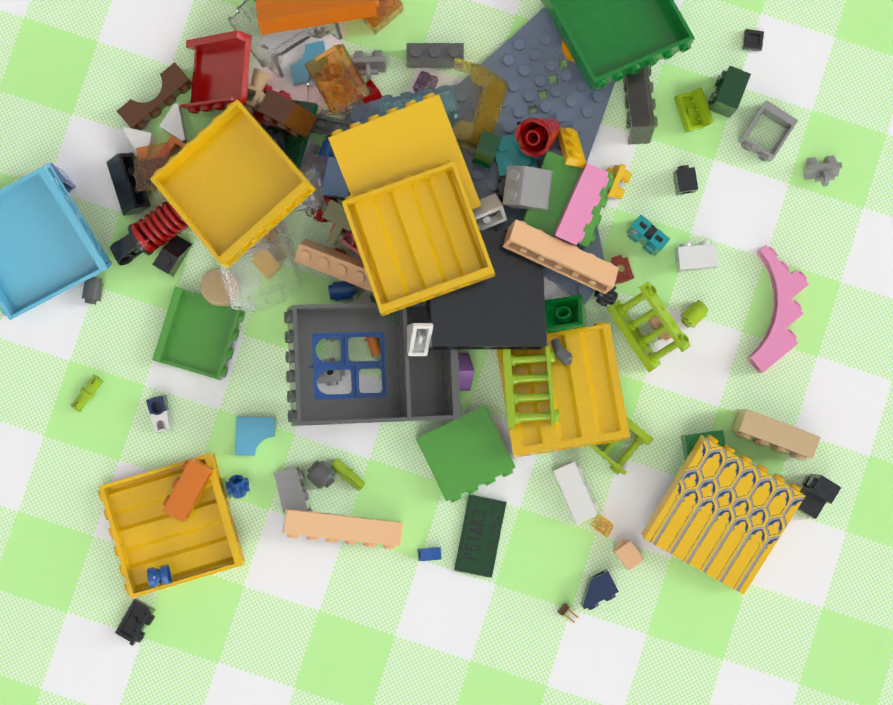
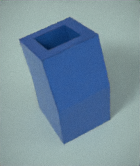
M441 547L417 549L418 561L442 560Z

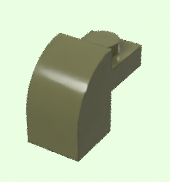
M330 200L322 217L335 224L327 242L337 245V243H341L344 239V229L350 232L352 230L343 205Z

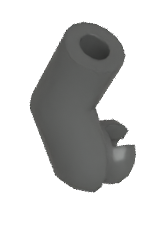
M553 339L551 345L555 357L563 365H570L573 360L571 353L562 347L560 339Z

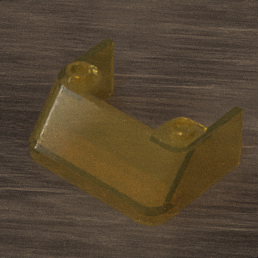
M455 58L454 70L470 74L472 82L483 87L472 123L459 121L453 129L459 146L476 151L483 130L494 134L508 86L503 78L488 68Z

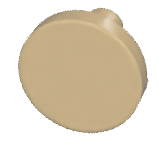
M216 268L204 275L200 288L203 298L208 303L215 306H229L237 298L240 286L238 278L232 271L225 268Z

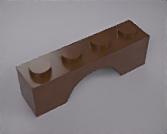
M175 62L160 74L162 88L155 99L144 103L130 99L116 111L130 128L143 130L147 126V122L152 118L155 119L160 116L166 106L173 105L179 95L185 94L190 90L191 80Z

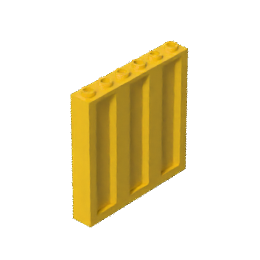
M450 161L442 162L439 164V167L434 169L425 168L420 171V174L414 176L412 174L406 175L398 182H386L381 188H369L364 191V194L359 196L356 194L350 195L345 198V201H342L382 316L495 276L455 161L451 163Z
M597 322L594 323V326L590 327L585 325L584 327L571 330L566 329L553 333L546 332L547 346H550V352H553L551 341L558 338L562 347L570 352L573 357L571 364L565 366L554 354L555 363H551L554 410L558 409L559 421H555V427H551V420L524 421L516 424V429L509 430L514 458L629 440L630 432L610 323ZM546 347L542 350H511V355L546 354ZM496 350L506 406L503 350ZM547 362L516 364V366H512V374L547 373ZM548 381L517 383V385H513V390L518 395L548 393ZM550 400L518 402L515 405V412H519V414L550 412Z
M215 453L195 457V459L214 468V471L188 520L185 522H181L163 512L165 507L163 502L168 495L171 496L174 490L172 485L177 477H181L183 473L181 468L185 461L99 486L98 495L100 501H103L105 506L103 510L106 520H109V534L111 539H114L116 545L114 546V552L116 557L120 559L121 565H119L121 575L125 577L126 584H124L126 594L130 595V599L246 564ZM162 565H169L172 576L171 584L164 585L161 583L156 587H150L147 569L151 567L160 569Z

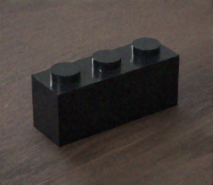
M134 152L116 154L106 162L123 216L140 214L151 207L146 189L137 190V184L144 185L143 180L142 184L140 181L139 167L137 166L135 170L137 161L135 162Z

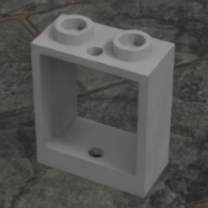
M766 100L760 106L738 140V143L746 151L756 153L760 160L770 162L775 158L798 120ZM762 114L785 128L771 152H768L747 138Z

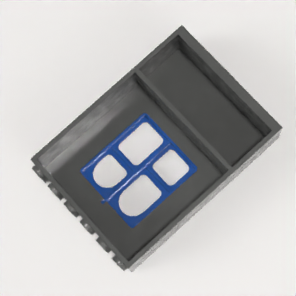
M426 302L396 311L392 314V319L395 322L391 321L390 314L385 316L380 314L377 303L291 305L287 308V312H284V323L288 327V331H285V343H288L285 360L286 363H289V371H286V381L290 383V391H287V402L291 406V410H288V422H291V426L461 419L458 350H428L427 356L407 355V325L427 323ZM351 337H378L380 339V360L350 361L348 339ZM325 338H338L340 340V361L324 362L320 360L316 354L318 342ZM361 369L381 370V392H360L359 371ZM349 370L351 372V393L325 394L318 388L317 379L323 371Z

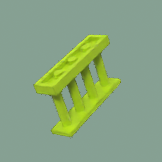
M647 281L638 287L641 291L640 294L624 304L619 300L606 309L647 371L651 372L661 365L660 358L676 348H679L682 353L691 344L689 343L688 336L681 331L663 304L656 288ZM646 299L652 309L637 319L632 320L628 310ZM657 315L663 325L648 335L643 336L638 327ZM668 331L674 341L657 352H653L649 342Z
M546 346V354L525 356L511 355L510 349H503L508 430L516 429V424L524 421L551 420V427H555V421H559L558 409L554 410L551 363H555L554 351L550 352V346ZM547 362V373L512 374V366H516V364ZM548 381V393L518 395L513 390V385H517V383ZM550 400V412L526 414L515 412V405L518 402Z
M628 417L629 431L635 435V440L617 462L608 456V453L617 442L607 443L602 450L595 445L589 446L611 465L609 468L617 475L620 473L625 475L627 473L622 467L640 445L644 443L650 445L654 440Z

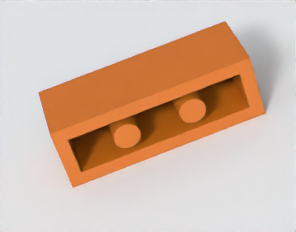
M195 458L185 461L181 468V471H183L181 477H177L172 485L174 490L171 496L168 495L163 502L165 506L163 512L181 522L188 520L214 471V468Z

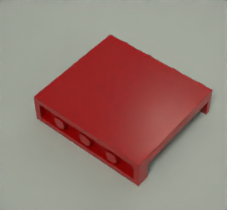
M235 30L186 40V48L194 50L195 54L191 100L188 104H181V108L187 109L189 113L199 114L200 111L212 112V109L225 110V107L236 100L246 105L252 35Z

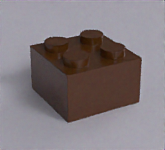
M270 90L267 91L257 110L264 115L263 119L272 124L274 123V126L283 131L286 130L295 137L301 135L306 138L317 119L316 116L297 103Z

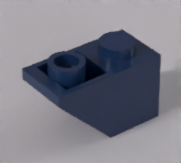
M607 569L589 577L581 601L584 610L596 608L599 606L598 603L604 599L605 601L612 600L616 597L615 594L619 592Z

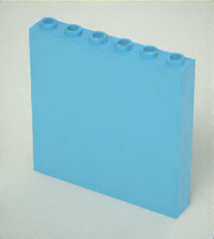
M50 163L39 167L0 189V308L9 320L94 277L112 265L109 257Z

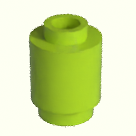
M700 300L692 302L680 315L682 318L680 321L687 328L690 326L695 328L707 316L709 309Z

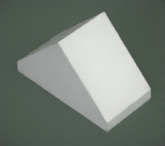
M175 103L159 126L163 131L171 136H175L186 144L188 137L182 108L178 103Z
M127 127L123 128L124 133L143 162L146 159L150 161L156 137L149 132Z
M412 323L407 325L408 356H427L433 323Z

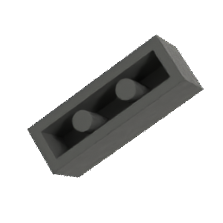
M407 43V68H464V43Z

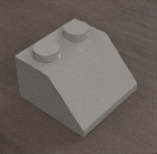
M507 166L503 205L513 209L548 210L553 171L528 166Z

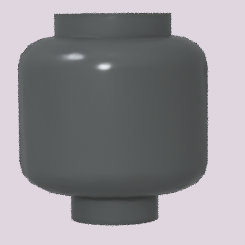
M317 460L307 470L309 472L307 478L318 489L324 486L328 488L335 481L333 479L335 470L324 460L320 462Z

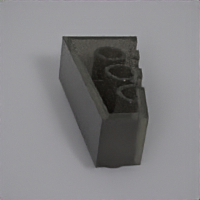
M648 66L641 68L636 74L631 75L630 73L623 78L624 93H627L625 94V110H629L627 111L626 129H630L627 145L649 144L654 128L658 126L657 116H654L653 112L656 108V103L651 95L654 87L653 82H650L649 78L652 71L651 67Z

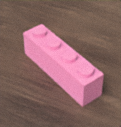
M585 163L553 236L573 245L582 242L585 235L583 229L592 220L593 214L591 211L600 202L601 196L599 193L608 184L609 178L607 175L609 172Z

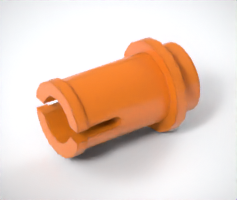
M365 337L364 341H367L371 356L379 355L380 343L378 338Z

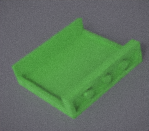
M548 151L544 154L540 169L553 171L548 210L526 209L522 221L533 228L543 230L546 234L553 236L582 168L566 165L563 156ZM611 172L607 175L609 178L605 189L602 188L599 193L601 199L598 206H594L591 211L593 214L592 220L583 229L585 232L584 238L581 243H577L583 247H589V244L592 245L595 240L596 234L593 232L595 226H599L602 215L599 214L601 209L605 208L608 197H606L608 189L611 190L614 183L613 173Z
M175 287L152 360L222 381V378H225L228 373L229 367L226 366L228 359H231L234 353V348H232L233 342L237 341L240 330H238V326L244 320V308L234 304L215 306L208 303L203 298V295Z
M486 405L461 416V419H455L416 438L445 500H450L451 503L461 499V494L465 492L471 494L479 490L478 486L483 483L486 486L496 481L495 477L500 475L506 477L514 473L512 469L516 468Z

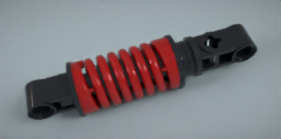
M163 202L162 206H157L156 210H152L150 214L144 215V219L141 218L138 222L128 225L129 233L110 246V250L118 265L123 266L129 264L143 252L148 256L152 255L165 242L170 241L171 238L176 237L177 234H180L189 226L169 202Z

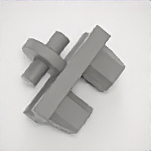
M374 50L372 57H365V52L355 51L354 56L351 57L352 73L366 75L367 80H371V75H378V72H386L385 56H383L381 50Z
M835 155L825 157L823 164H818L816 157H810L806 161L804 180L815 179V182L821 181L823 187L828 186L829 181L835 180V177L839 176V171L843 167L842 162H837Z

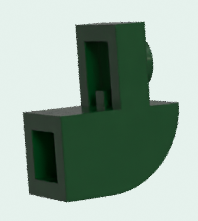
M483 130L472 163L490 169L494 163L502 137Z

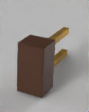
M564 603L557 612L562 616L565 615L568 619L575 623V621H573L565 613L567 611H570L574 616H576L577 618L579 617L569 609L570 607L566 603Z

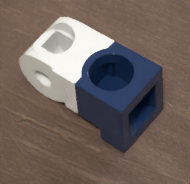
M167 395L147 399L146 402L154 431L160 433L172 430Z

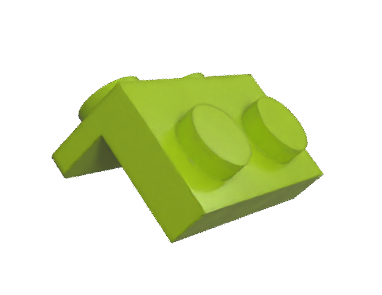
M702 87L673 97L685 133L704 129L714 122Z

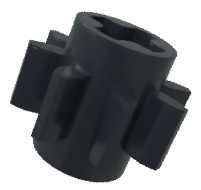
M614 286L606 294L595 290L594 296L597 297L595 302L605 307L608 304H614L618 297V293L615 291L617 287Z

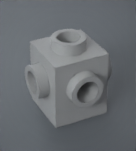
M335 358L323 359L324 362H339L335 361ZM329 370L323 371L317 380L319 384L327 383V386L338 385V381H342V376H345V370H333L332 375L328 374Z

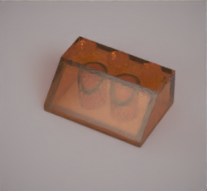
M343 43L332 46L304 64L332 115L338 114L371 95Z

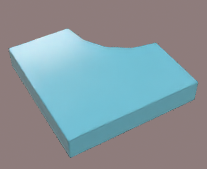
M324 41L305 44L303 57L296 64L290 66L294 86L331 79Z
M236 417L235 455L255 456L256 449L262 441L275 437L276 418Z

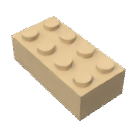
M749 409L738 410L731 429L738 438L744 440L754 439V444L763 447L772 446L771 450L775 452L790 453L789 457L806 461V458L813 459L821 438L818 435Z

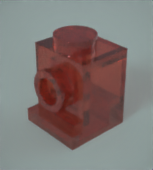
M622 255L611 258V263L614 266L622 265L624 267L623 272L618 270L614 286L632 281L634 275L628 257L623 258Z

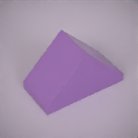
M469 352L458 353L460 391H470L475 370Z

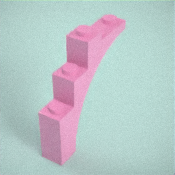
M767 245L760 248L756 253L764 263L771 280L773 313L765 337L757 349L747 358L758 373L765 372L799 344L796 341V335L786 328L804 314L801 311V305L797 301H793L792 298L809 285L807 277L803 272L795 270L789 273V267L783 261L780 262L776 257L777 253L775 250Z

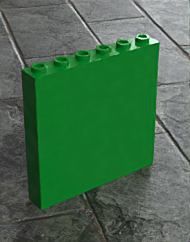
M541 0L590 91L596 88L602 89L611 81L618 82L627 74H636L645 66L652 67L661 59H670L677 52H686L691 48L695 39L674 0Z

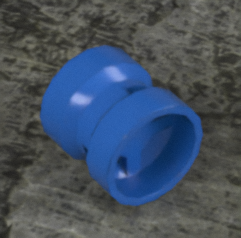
M162 565L160 569L155 567L147 569L150 587H156L161 583L164 585L171 584L172 576L169 565Z

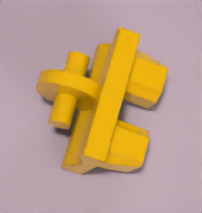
M621 163L620 165H614L613 169L607 168L606 171L613 173L614 183L611 190L608 189L606 197L623 198L625 190L618 187L619 182L628 183L632 176V173L625 169L626 165Z

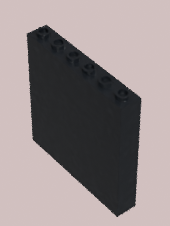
M489 228L486 231H480L495 272L494 277L426 301L427 323H433L428 350H542L547 346L543 265L502 247L508 229L498 231L496 228Z

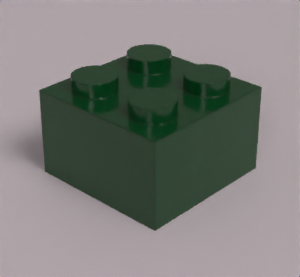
M729 66L726 71L722 70L714 85L717 88L711 93L708 100L710 111L730 118L739 107L751 73L733 66Z

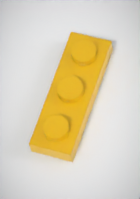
M561 127L558 140L565 164L584 168L586 160L578 132L569 127Z

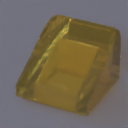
M598 514L590 524L605 537H609L613 528V523L601 514Z

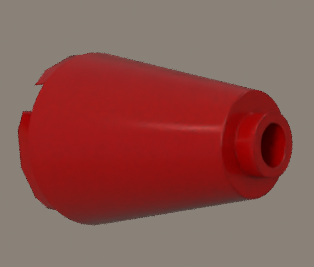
M528 118L518 125L515 134L516 142L518 141L520 146L519 149L531 157L544 155L558 136L561 129L560 123L554 118Z

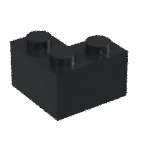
M807 475L802 482L803 487L801 489L805 498L797 510L816 520L826 503L832 504L842 487L823 475Z

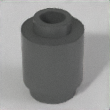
M92 277L84 281L81 297L85 299L84 303L96 305L97 301L101 302L104 285L102 278Z

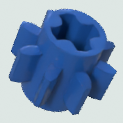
M233 475L230 477L229 482H226L227 494L233 495L234 498H242L250 491L248 478L243 479L241 475Z

